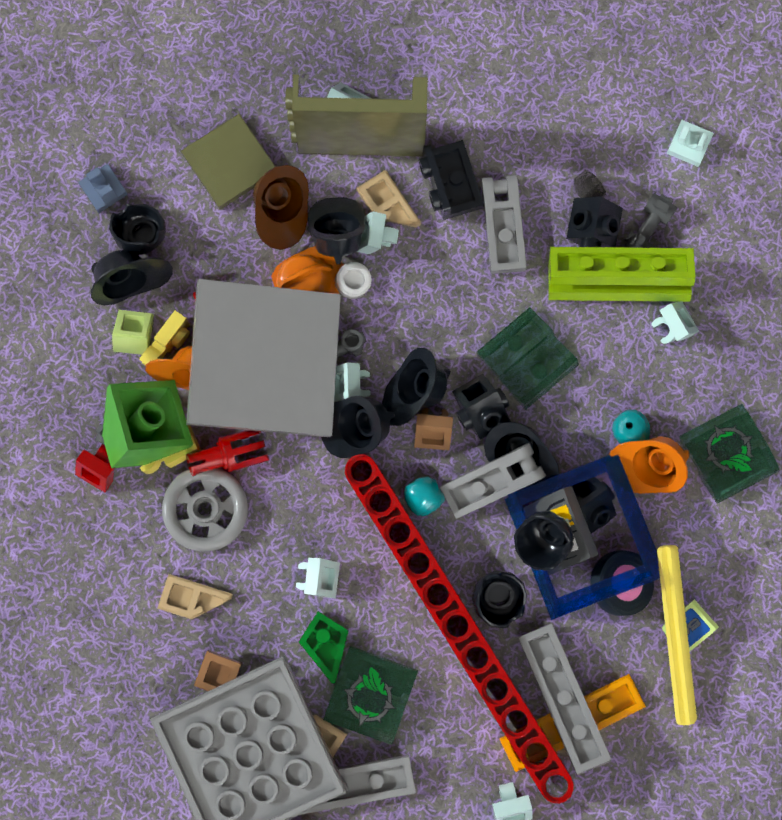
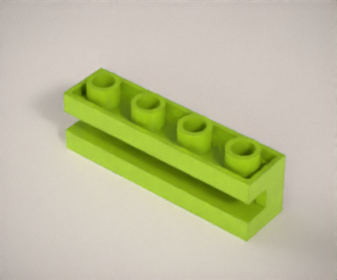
M550 247L548 300L690 302L692 286H694L696 279L694 248Z

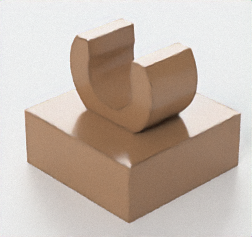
M423 408L421 414H417L414 448L450 451L453 417H448L449 414L446 409H442L441 416L428 415V408Z
M208 650L194 686L206 691L216 688L237 678L243 663Z

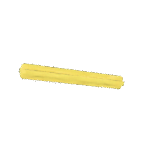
M663 545L657 549L675 718L678 725H692L697 720L679 552L676 545Z

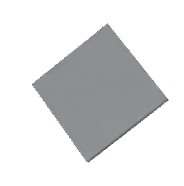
M198 279L186 425L331 437L341 294Z
M285 655L150 718L196 820H289L347 793L344 781Z

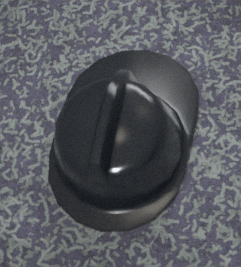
M347 197L325 198L316 202L308 213V231L313 238L318 253L334 257L338 265L341 264L343 256L358 251L362 233L365 230V214L362 205L356 200Z
M125 250L111 252L91 267L95 280L91 289V298L99 305H114L129 297L160 288L173 275V267L168 261L161 258L142 259L139 255H134Z
M416 348L411 351L386 386L382 404L387 412H394L395 417L390 420L391 426H401L408 423L421 408L432 407L440 403L445 395L447 379L451 371L446 366L436 362L432 352L427 348Z
M353 396L334 402L332 436L321 437L326 449L332 455L339 458H350L358 454L371 452L388 436L390 420L395 417L394 412H387L383 404L376 399L363 396Z
M505 422L493 427L486 436L484 444L487 460L491 462L530 443L534 451L532 457L537 467H542L546 476L535 483L515 491V493L528 500H539L550 495L558 484L560 477L559 467L553 454L545 446L538 432L531 427L516 422ZM519 462L511 465L516 477L524 474Z

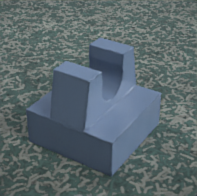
M108 163L101 168L97 167L86 174L87 177L78 182L98 213L128 195Z

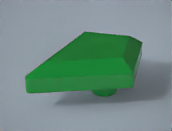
M318 611L299 640V643L329 681L334 684L337 680L349 630Z

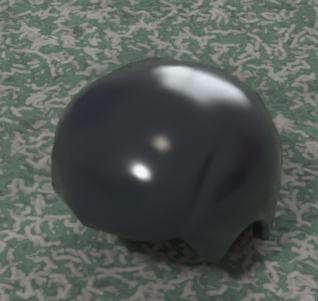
M128 203L120 213H112L109 230L120 249L134 255H144L153 251L162 243L166 234L165 220L157 209L147 204L133 205Z
M552 511L535 512L530 515L514 534L515 551L523 563L535 570L549 571L556 568L570 554L574 545L572 528L563 517Z
M496 570L486 574L476 583L472 601L476 614L486 624L498 628H508L513 621L523 616L527 593L524 583L512 572Z

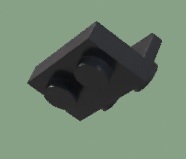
M463 140L433 149L430 144L423 146V157L419 158L418 161L423 178H430L433 190L429 191V197L434 212L440 210L443 220L483 209V200Z

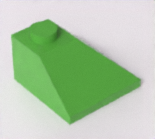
M175 380L108 385L102 436L111 468L143 466L186 450L193 445Z

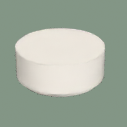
M349 262L343 265L337 272L335 286L342 296L349 299H357L362 297L370 288L371 274L363 264Z

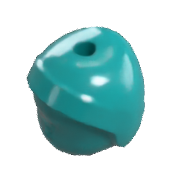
M629 409L622 412L614 420L612 432L620 444L629 441L649 440L650 424L646 416L641 412Z
M430 477L418 478L404 489L406 504L417 516H427L445 502V496L438 487L437 481Z

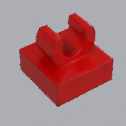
M104 444L100 446L95 455L85 449L76 459L75 475L106 493L113 482L115 468L110 466Z

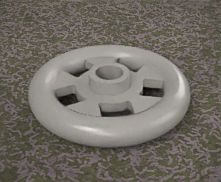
M220 468L196 474V476H192L189 470L184 471L171 482L165 492L162 503L163 521L172 538L185 548L199 552L215 551L229 545L241 533L248 516V501L243 487L233 475ZM201 481L205 490L197 492L191 497L186 487L194 482ZM220 484L231 495L224 502L213 493ZM187 503L189 518L178 520L176 506ZM203 503H210L212 506V511L207 516L199 513V507ZM223 511L233 515L226 529L217 525ZM194 525L209 527L208 536L197 537L192 535Z

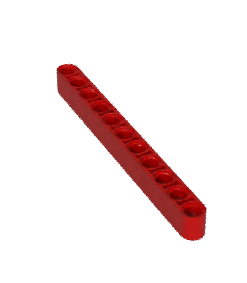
M358 454L351 457L345 466V475L348 482L539 791L551 803L560 804L567 801L571 797L574 788L571 774L380 467L367 455ZM361 463L370 464L372 468L371 476L365 481H357L354 477V470ZM380 493H386L391 498L390 507L384 512H377L372 506L374 497ZM400 523L408 525L410 529L409 538L402 543L394 542L391 537L393 527ZM417 554H424L429 559L428 570L422 574H415L410 567L411 559ZM436 585H444L449 592L447 601L442 605H434L429 598L431 588ZM457 615L463 616L468 622L467 632L460 637L453 636L448 629L449 621ZM474 647L484 648L488 654V661L482 668H474L468 662V653ZM494 678L502 679L507 684L508 692L503 699L495 700L488 695L487 685ZM514 710H519L527 716L528 724L521 731L511 730L507 725V716ZM541 743L546 747L548 755L543 762L534 763L528 759L526 749L530 744ZM553 775L564 777L568 783L566 791L561 795H553L547 790L546 782Z

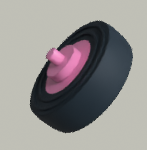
M627 550L613 551L602 556L595 564L590 579L591 592L598 606L605 612L615 616H631L642 611L650 602L654 591L653 573L647 561L639 554Z

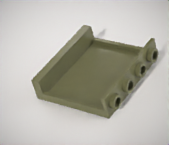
M293 75V87H286L285 96L291 143H297L299 154L423 157L427 120L428 77H413L412 100L302 97L299 75Z

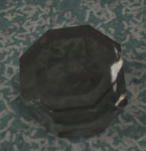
M584 170L574 178L573 187L580 198L601 196L605 198L606 190L590 171Z

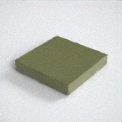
M237 114L181 150L183 157L219 210L255 188L259 179L275 167L240 114Z

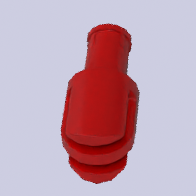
M245 430L220 437L215 447L186 454L187 464L200 460L203 461L201 464L188 467L191 475L196 476V474L220 467L228 472L270 461L268 454L251 457L240 462L235 461L234 456L266 447L264 440L233 449L230 442L243 440L262 432Z

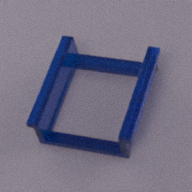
M611 455L605 456L511 493L505 499L517 530L527 518L523 505L607 472L644 565L561 597H558L548 571L531 568L551 620L660 579L657 550L619 455L613 457Z

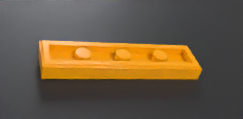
M630 674L584 696L598 730L646 707ZM550 713L537 719L556 752L565 748ZM525 725V726H523V727H521V728H519V729H517V730H515V731H521V730L525 729L527 725ZM507 737L499 738L514 771L517 772L525 768ZM532 743L527 747L526 755L531 762L535 763L547 757L548 751L543 744Z

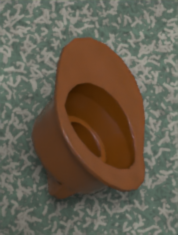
M281 165L272 168L259 179L254 188L256 231L261 241L270 248L279 250L291 248L300 241L306 230L309 186L304 173L294 166Z

